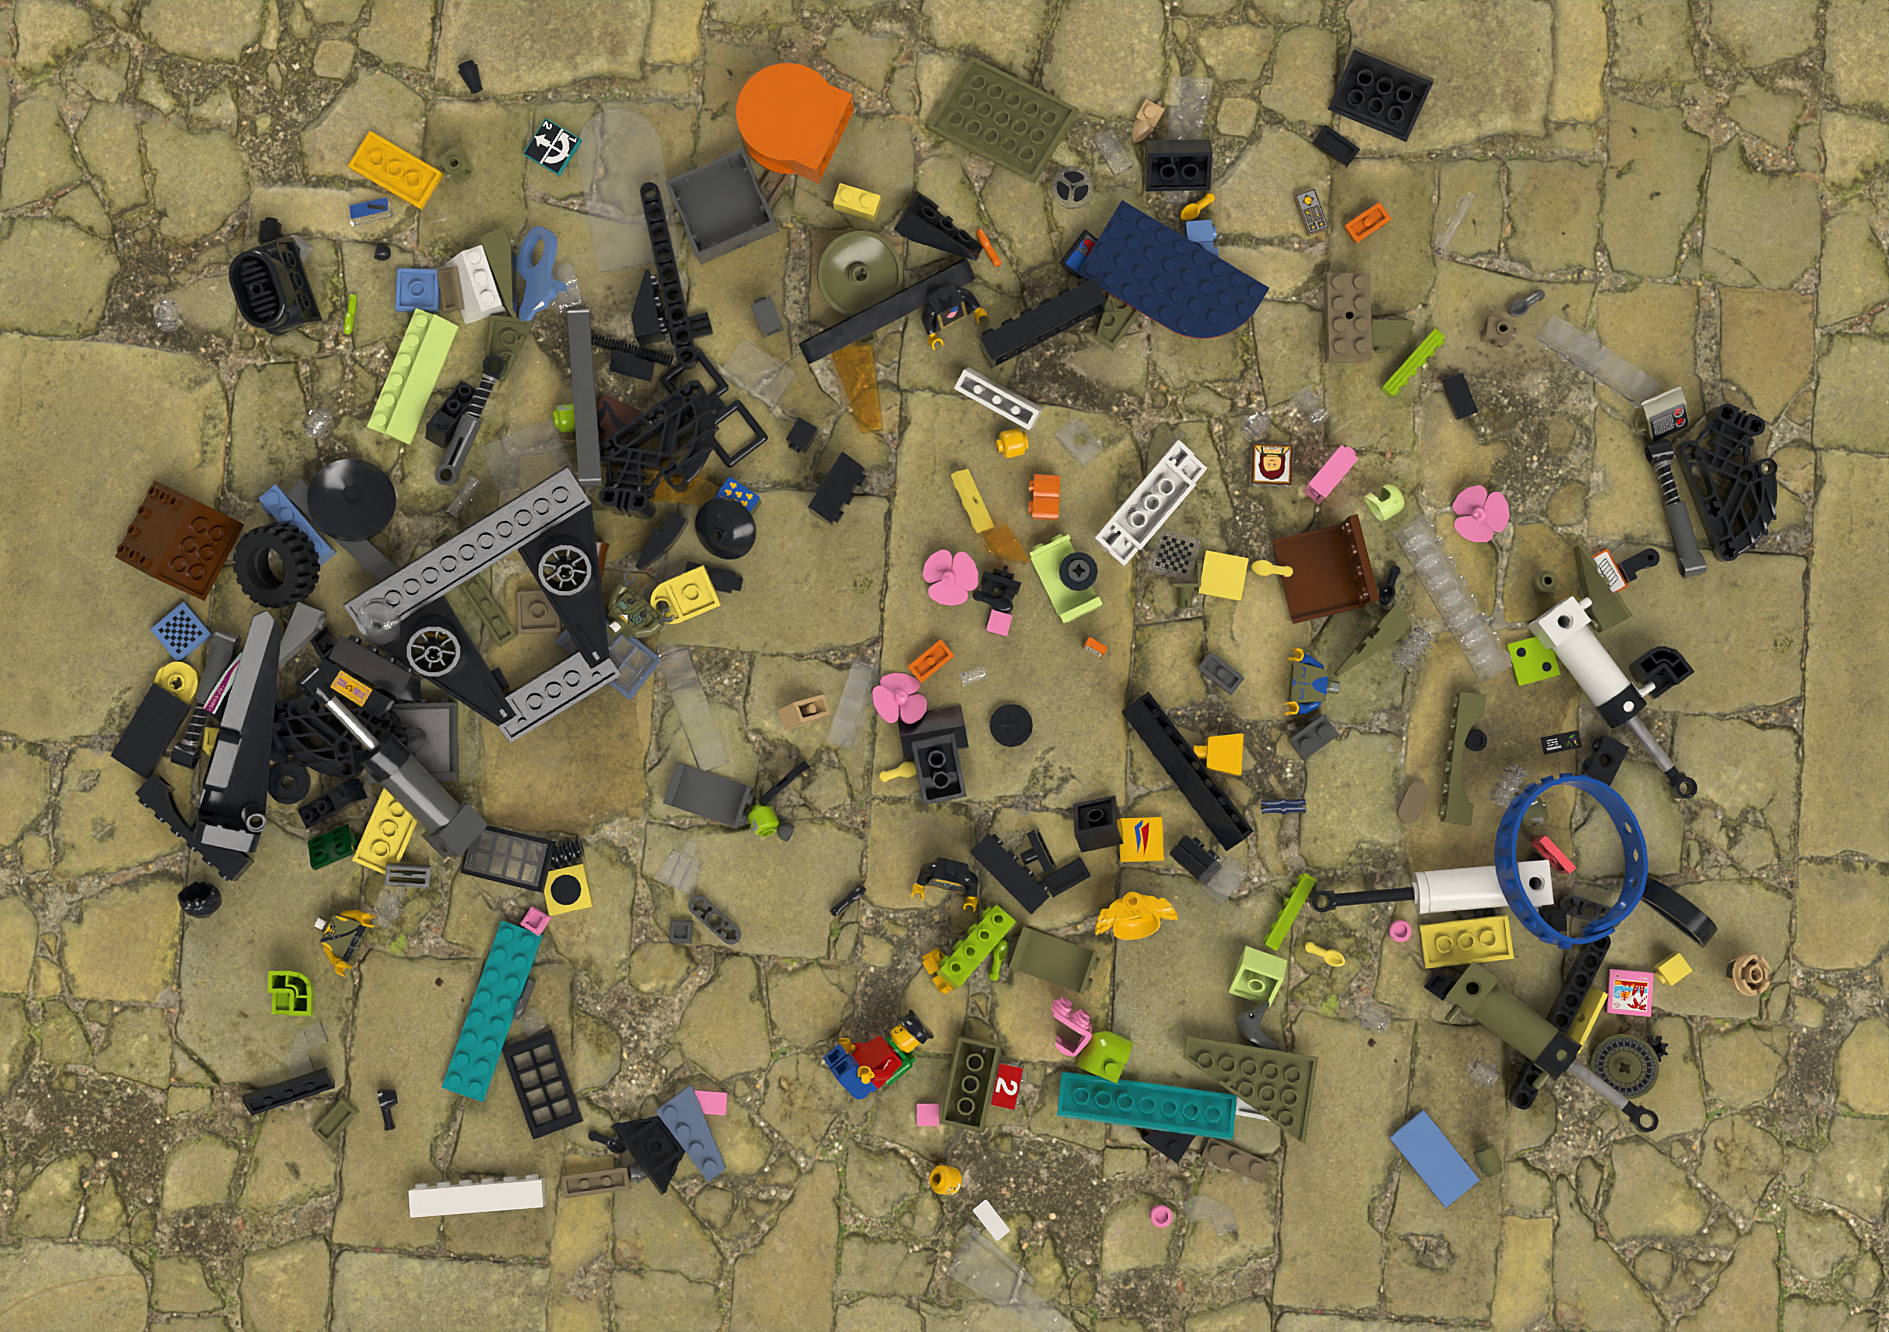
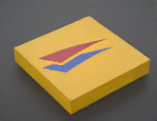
M1162 817L1121 818L1124 844L1119 845L1120 862L1164 861Z

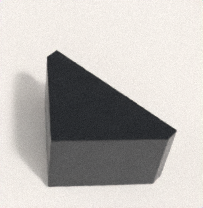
M325 627L310 642L322 661L326 659L333 664L336 663L329 659L338 639Z

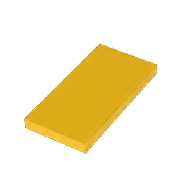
M372 131L368 132L348 165L349 169L420 210L424 208L443 177L442 172Z

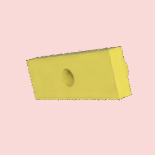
M969 469L956 471L951 474L953 486L962 499V506L968 512L972 527L977 533L994 528L995 526Z
M1591 986L1567 1033L1580 1043L1582 1047L1608 996L1605 992Z

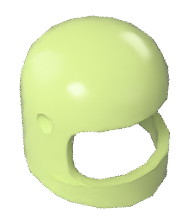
M1391 484L1382 486L1381 494L1378 497L1372 493L1363 497L1374 516L1380 522H1384L1399 513L1405 503L1401 491Z

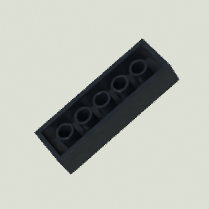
M1088 278L1083 279L1077 283V287L1074 289L1066 288L1059 292L1058 297L1053 300L1047 298L1039 303V307L1033 310L1028 308L1022 311L1020 317L1014 320L1009 318L1003 321L1001 327L995 330L990 328L984 331L982 337H980L979 348L992 369L1103 311L1107 299L1095 278L1091 280Z

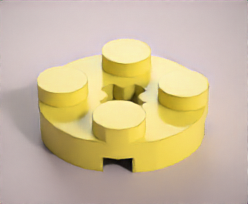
M175 661L162 667L157 672L154 683L157 682L184 701L191 703L200 684V675L191 665ZM179 677L181 678L182 686L176 690L172 682Z

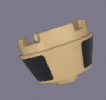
M1748 952L1729 961L1726 966L1725 977L1728 985L1734 990L1747 996H1754L1758 993H1763L1768 988L1770 981H1767V970L1771 969L1768 962L1762 956Z

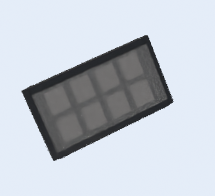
M488 825L466 849L461 873L544 893L556 841Z
M552 1030L502 1048L504 1059L533 1140L584 1121Z

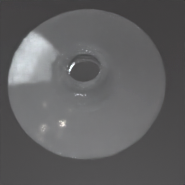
M372 602L365 605L359 611L356 618V628L359 635L365 641L374 645H384L396 638L401 627L398 612L391 605L384 602ZM380 622L382 627L377 629L374 627V623Z

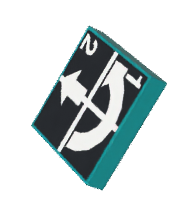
M545 118L523 155L560 177L582 143V140Z

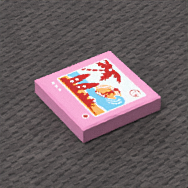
M1608 969L1606 992L1608 996L1606 998L1605 1013L1651 1017L1654 973Z

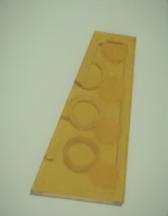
M867 345L837 350L831 353L861 433L883 431L874 347Z

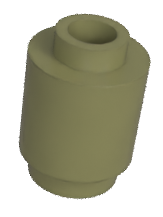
M1549 570L1536 574L1531 581L1533 590L1538 594L1551 592L1558 584L1556 574Z
M1485 1142L1475 1147L1476 1151L1473 1154L1482 1173H1485L1486 1177H1492L1503 1171L1501 1167L1503 1164L1493 1144L1488 1145V1142Z

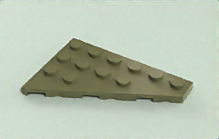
M1186 1036L1184 1059L1298 1141L1306 1143L1318 1064L1317 1056Z

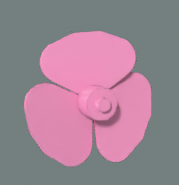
M1476 485L1468 487L1458 494L1453 503V510L1456 514L1469 515L1457 518L1454 523L1455 530L1468 540L1488 542L1493 538V531L1501 532L1507 527L1510 517L1509 505L1500 492H1493L1487 498L1485 487Z
M942 549L932 554L924 565L923 578L929 583L937 582L930 586L928 594L931 599L940 604L951 606L962 604L968 599V591H972L978 586L979 573L976 564L966 552L957 553L952 565L951 553L948 550Z
M892 673L883 676L880 680V686H876L872 691L873 705L878 715L887 723H895L898 720L900 710L901 719L905 723L913 724L919 721L927 709L926 698L921 694H913L920 688L919 681L910 675L902 673Z

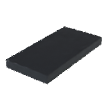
M157 682L153 683L112 752L111 757L143 778L148 779L160 762L192 705Z

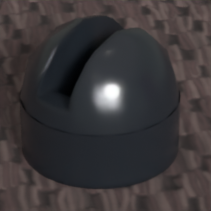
M378 243L374 259L380 261L388 260L391 256L390 248L385 244Z

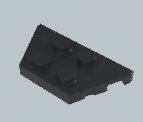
M653 1116L646 1119H635L613 1124L611 1126L658 1192L661 1195L666 1193L667 1187L684 1156L685 1150L659 1116Z

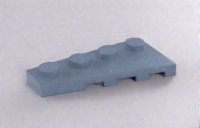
M691 1084L659 1107L656 1113L709 1182L726 1169V1164L711 1133V1128L706 1121L701 1104L696 1097L694 1087Z

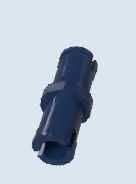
M1281 798V800H1261V806H1269L1268 808H1261L1262 814L1281 813L1286 815V813H1306V807H1298L1299 805H1306L1305 799L1286 800V798Z

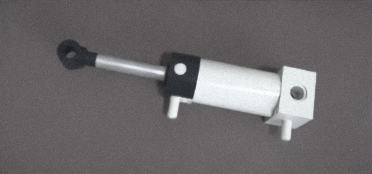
M1573 596L1563 599L1527 625L1546 650L1553 649L1611 729L1626 722L1669 779L1667 784L1669 785L1671 795L1677 799L1692 798L1698 790L1695 780L1687 777L1684 772L1680 773L1637 716L1639 711L1647 705L1643 697L1655 689V684L1649 681L1638 690L1632 682L1628 681L1586 625L1591 621L1584 612L1592 604L1590 598L1586 597L1579 603ZM1682 782L1687 786L1685 794L1680 791V784Z

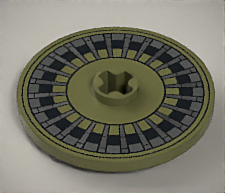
M1623 1033L1607 1037L1596 1047L1592 1056V1073L1628 1100L1647 1094L1654 1087L1659 1076V1060L1654 1049L1645 1040L1632 1034ZM1620 1062H1623L1624 1064L1629 1063L1630 1071H1627L1626 1069L1621 1070L1620 1068L1622 1064Z

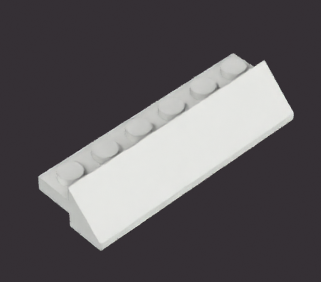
M1180 440L1175 442L1094 537L1104 552L1109 553L1122 566H1125L1134 554L1145 546L1196 486V481L1207 470V467L1193 456L1194 453Z

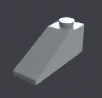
M297 602L280 644L279 665L283 666L307 645L320 630L324 629L327 623V613Z

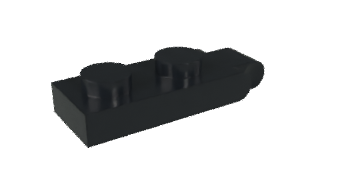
M687 561L685 572L702 566V564ZM704 565L716 591L729 594L732 593V590L741 591L743 578L735 577L736 572Z

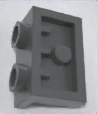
M1317 713L1307 720L1309 724L1306 727L1302 728L1299 726L1290 732L1292 737L1288 741L1303 761L1339 735L1328 721L1326 714L1320 716Z

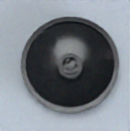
M343 459L326 465L313 477L308 488L307 506L313 522L322 532L337 540L359 542L377 536L390 524L396 508V493L389 477L377 466L363 460Z

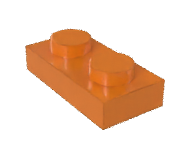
M1378 202L1347 223L1343 228L1356 245L1390 222L1392 218L1382 204Z
M940 639L907 667L922 684L950 661L954 654Z

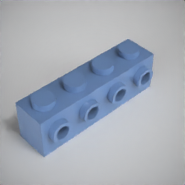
M275 484L259 497V500L263 503L261 508L269 516L272 514L277 519L275 522H285L298 527L299 532L304 531L309 536L307 539L313 541L315 545L313 548L319 554L318 564L322 566L337 553L336 550L299 507L286 496L287 493Z

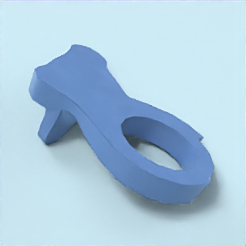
M535 226L524 238L519 256H516L517 270L527 283L523 302L519 309V319L521 321H531L537 312L548 308L551 300L557 296L558 291H567V285L554 280L551 276V270L557 253V238L554 232L542 226ZM543 238L544 251L542 258L536 266H533V250L538 241Z

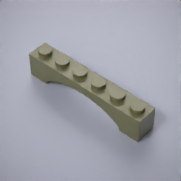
M1458 692L1456 696L1452 697L1451 709H1454L1453 718L1449 720L1451 739H1448L1446 744V752H1449L1448 761L1444 763L1446 783L1443 782L1441 787V795H1444L1443 804H1440L1439 807L1441 822L1472 825L1474 803L1469 802L1463 787L1461 759L1464 743L1472 725L1478 718L1484 717L1486 695Z

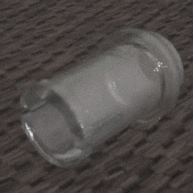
M977 665L978 668L959 674L964 687L980 680L985 681V678H988L984 665Z

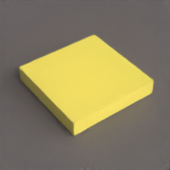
M1206 550L1201 573V587L1198 589V594L1241 601L1249 558Z

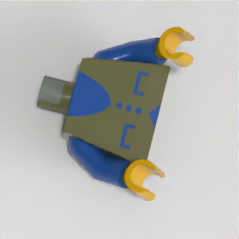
M1291 648L1290 650L1294 651L1295 656L1288 657V660L1297 662L1291 663L1288 702L1284 703V705L1289 706L1290 711L1285 712V715L1307 714L1319 708L1321 702L1326 701L1327 693L1338 694L1340 682L1328 680V670H1325L1323 664L1314 657L1303 653L1302 649Z

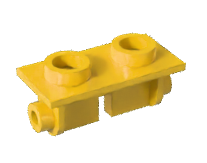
M938 948L921 957L923 959L922 964L929 975L941 968L938 964L945 957ZM939 974L932 978L938 991H942L943 995L954 990Z

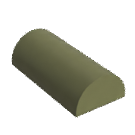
M958 1036L940 1120L941 1124L980 1133L984 1132L1001 1050L1000 1044L977 1038Z

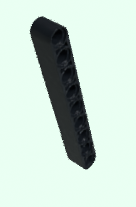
M647 182L641 186L640 195L676 356L682 368L691 370L697 366L698 356L664 204L658 186L653 182ZM649 191L656 192V195L654 197H646V194ZM654 211L661 212L658 218H651V213ZM659 231L665 232V236L661 239L655 238V234ZM662 252L670 253L667 259L659 258ZM673 272L674 277L672 279H664L666 273ZM673 292L679 294L676 300L668 299L669 295ZM676 313L684 314L681 320H673V316ZM680 334H688L687 340L678 341L677 338ZM685 354L693 355L692 360L689 362L682 361V358Z
M962 259L811 336L798 345L807 363L811 364L927 305V298L937 293L940 288H946L954 284L958 289L975 280L976 276L968 259Z
M1609 935L1602 938V945L1598 948L1594 942L1582 945L1546 1018L1547 1021L1566 1034L1611 945ZM1588 955L1593 959L1590 967H1587L1584 963ZM1581 975L1583 983L1578 987L1575 984V978ZM1571 994L1574 1001L1572 1005L1567 1006L1565 998ZM1559 1014L1564 1017V1022L1560 1026L1555 1022ZM1526 1058L1508 1096L1510 1104L1522 1110L1531 1107L1539 1092L1532 1084H1527V1075L1533 1073L1536 1080L1542 1072L1528 1058ZM1520 1093L1525 1095V1101L1522 1104H1518L1516 1101Z

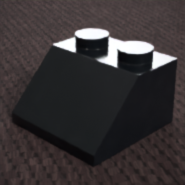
M1115 795L1073 804L1074 835L1081 853L1124 844L1123 827Z

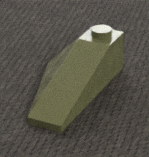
M1583 543L1574 547L1573 550L1584 599L1588 597L1592 601V604L1586 608L1587 615L1591 619L1589 624L1592 629L1600 633L1630 618L1632 614L1617 591L1614 593L1611 591L1609 579L1606 575L1598 573V565Z
M1395 604L1387 609L1335 671L1334 675L1336 677L1394 643L1399 638L1403 640L1411 630L1408 627L1412 622L1398 605Z

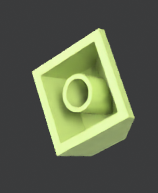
M1245 946L1238 961L1229 993L1260 1004L1268 1001L1270 1007L1284 980L1287 960Z

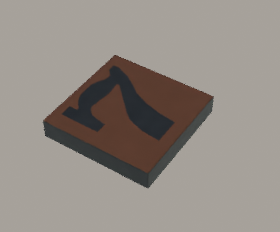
M603 394L597 406L599 440L604 441L642 415L643 412ZM634 432L623 438L620 445L628 444Z

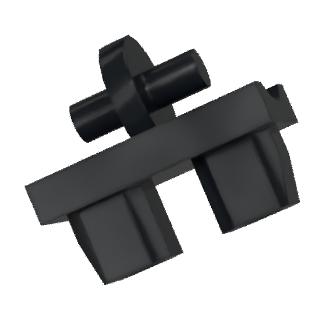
M1004 565L1003 570L994 568L993 574L984 571L981 580V594L992 597L996 588L1003 591L1001 600L1011 603L1015 595H1018L1021 582L1013 580L1015 574L1008 573V566Z

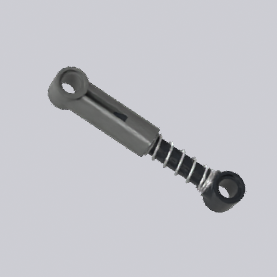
M489 355L484 359L482 380H479L481 382L479 388H476L477 392L475 396H472L474 398L472 404H469L470 408L468 412H465L466 414L462 413L443 459L435 470V479L441 485L452 486L458 482L461 469L482 424L479 418L483 416L482 411L486 408L487 400H490L489 395L493 392L492 388L507 372L506 361L497 355ZM493 361L500 363V369L497 372L490 370V364ZM446 469L452 472V478L448 481H445L442 477Z
M1669 439L1645 444L1646 459L1650 465L1655 466V471L1659 474L1658 480L1661 481L1660 488L1664 491L1663 497L1666 498L1665 505L1667 506L1664 508L1678 556L1677 566L1682 578L1706 573L1707 568L1704 556L1699 552L1686 503L1679 499L1681 495H1678V486L1675 485L1674 481L1676 478H1673V470L1670 467L1674 456L1672 444Z
M220 629L215 632L211 642L212 650L194 698L198 702L197 706L194 707L195 711L191 715V722L188 723L189 728L185 732V738L173 748L170 758L171 763L192 770L198 764L201 750L198 748L199 737L203 734V726H206L205 720L209 717L208 714L201 710L211 691L225 670L230 666L233 656L237 653L241 643L240 636Z

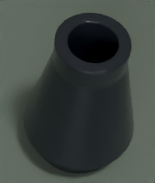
M469 60L458 65V73L470 89L471 94L482 91L483 87L478 64H475L474 60Z

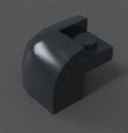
M1657 646L1646 651L1629 665V670L1637 683L1640 682L1644 686L1649 681H1652L1655 684V689L1648 693L1653 700L1695 672L1682 654L1676 649L1666 646Z

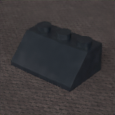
M1210 139L1146 141V192L1210 190L1213 154Z
M841 452L808 506L809 512L830 526H833L834 522L838 524L844 515L842 509L846 504L850 505L855 497L853 493L857 486L861 487L867 477L864 475L866 472L865 468L847 454Z
M961 705L926 711L923 717L913 724L905 723L901 716L898 717L904 759L914 758L912 741L950 733L955 735L957 750L969 748Z

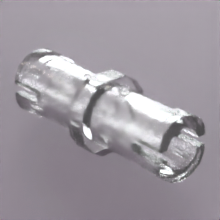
M470 475L462 489L456 492L457 496L446 511L457 518L467 503L472 501L471 497L482 482Z

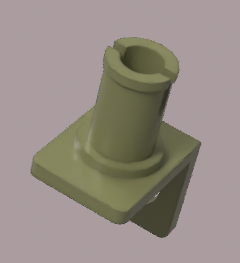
M1196 561L1195 582H1170L1171 587L1179 589V608H1185V599L1186 607L1193 608L1192 589L1194 587H1201L1200 561Z

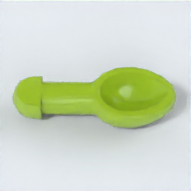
M356 294L349 295L344 334H350L354 328L357 306Z
M1001 939L993 949L994 959L991 971L988 974L989 979L992 981L999 979L1001 962L1007 956L1008 943L1005 939Z

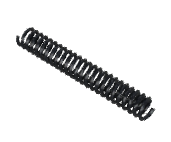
M593 333L591 339L592 345L612 351L617 347L618 350L626 352L628 346L627 352L630 351L632 354L649 358L651 352L650 359L653 357L658 364H664V366L667 365L668 367L671 365L674 357L672 355L670 359V354L667 357V353L664 355L660 351L657 355V350L654 353V350L651 351V349H648L647 353V348L644 351V347L641 349V346L638 347L636 345L634 349V344L631 347V343L628 345L627 342L623 341L621 345V340L618 343V340L615 341V339L609 338L608 341V337L605 339V336L602 337L601 335L598 339V334L595 337V333Z

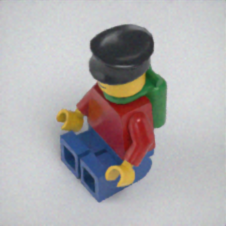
M909 1009L908 1014L904 1017L898 1018L900 1023L891 1030L892 1037H888L887 1041L882 1036H877L870 1042L853 1043L851 1045L849 1038H841L838 1040V1045L823 1057L838 1082L855 1099H864L869 1095L870 1091L873 1093L885 1082L890 1087L912 1068L913 1062L916 1061L912 1050L920 1043L925 1044L928 1039L934 1038L932 1031L912 1009Z

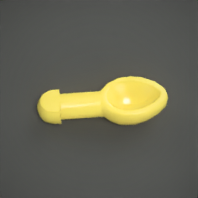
M1267 560L1255 561L1251 566L1252 570L1260 576L1278 574L1290 577L1293 574V569L1290 566L1273 565Z
M907 761L896 769L886 772L885 770L879 774L880 781L887 782L889 779L899 776L904 778L913 777L917 774L915 762Z
M1313 942L1305 944V950L1308 953H1314L1323 957L1327 964L1334 967L1345 964V958L1339 951L1334 949L1326 950L1315 945Z

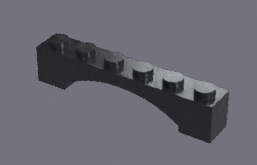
M152 774L135 793L139 797L138 801L144 807H150L156 812L154 816L162 823L167 822L171 826L170 830L179 838L182 836L188 841L186 845L191 850L200 852L203 855L202 860L211 867L214 865L219 870L218 874L224 880L237 881L255 861L243 851L195 841L192 838V827L184 819L174 800L173 791L175 788L161 775Z

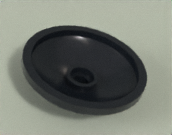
M725 497L711 499L698 510L695 518V531L700 543L709 553L725 560L741 558L752 549L755 543L757 532L754 519L741 503Z

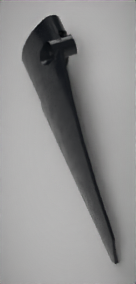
M267 610L254 615L204 776L203 792L191 828L192 838L197 842L248 853L256 852L262 830L267 822L265 817L282 634L281 627ZM254 816L261 817L257 822L250 821Z

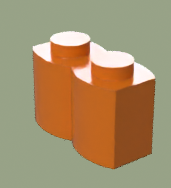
M1034 474V480H1029V493H1033V501H1028V514H1032L1033 520L1058 521L1060 476Z

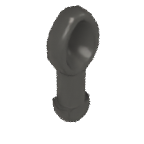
M1537 290L1526 299L1514 301L1509 307V315L1513 317L1524 315L1528 311L1529 306L1544 299L1545 292Z
M532 978L528 979L513 1016L515 1020L520 1019L526 1011L536 983Z

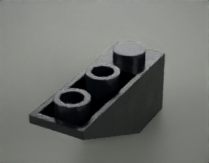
M460 381L426 424L425 439L444 449L450 442L462 413L466 414L465 412H468L469 404H472L474 399L472 396H475L477 392L476 388Z
M359 778L339 784L298 809V812L306 829H309L357 805L368 797Z

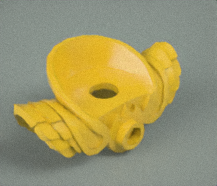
M1132 891L1124 895L1123 898L1116 899L1109 909L1101 910L1095 923L1094 933L1095 935L1102 934L1113 927L1114 936L1119 939H1141L1152 935L1160 928V918L1172 921L1178 920V914L1171 903L1165 898L1157 899L1154 896L1140 895Z

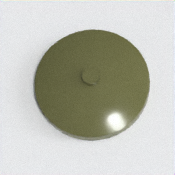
M851 231L836 237L822 252L817 266V281L822 296L832 308L847 316H852L899 292L903 280L902 263L895 248L885 238L868 231Z

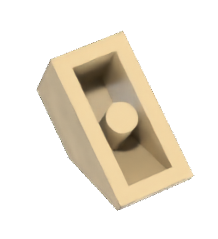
M824 694L794 702L778 710L784 730L796 728L831 715Z

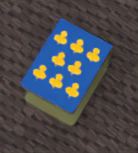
M730 476L714 497L733 499L741 503L752 516L762 503L758 495Z

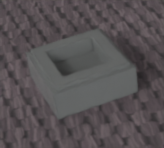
M671 920L669 942L692 944L693 922Z

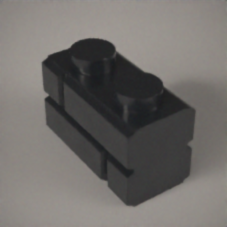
M1185 835L1178 842V845L1170 851V856L1203 885H1207L1222 868V865L1218 862L1220 857L1211 849L1208 852L1203 849L1205 845L1197 837L1191 839L1188 835Z

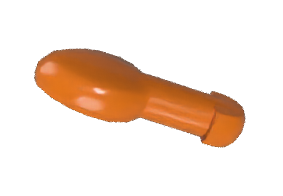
M981 228L978 229L976 236L994 266L999 267L1002 264L1001 260Z

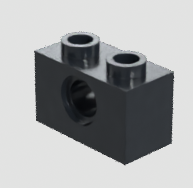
M1605 735L1595 739L1591 747L1593 752L1590 758L1587 757L1581 768L1583 769L1582 774L1589 775L1593 779L1611 786L1629 747ZM1602 754L1607 758L1605 766H1602L1599 762V757Z

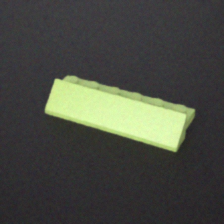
M415 309L367 425L369 429L411 445L459 329L457 325L435 314Z

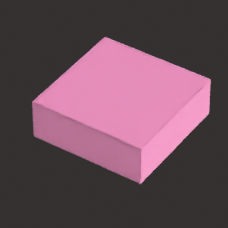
M992 610L986 631L1007 637L1013 615Z
M531 906L520 924L539 936L552 917L535 906Z
M917 1103V1126H939V1103Z

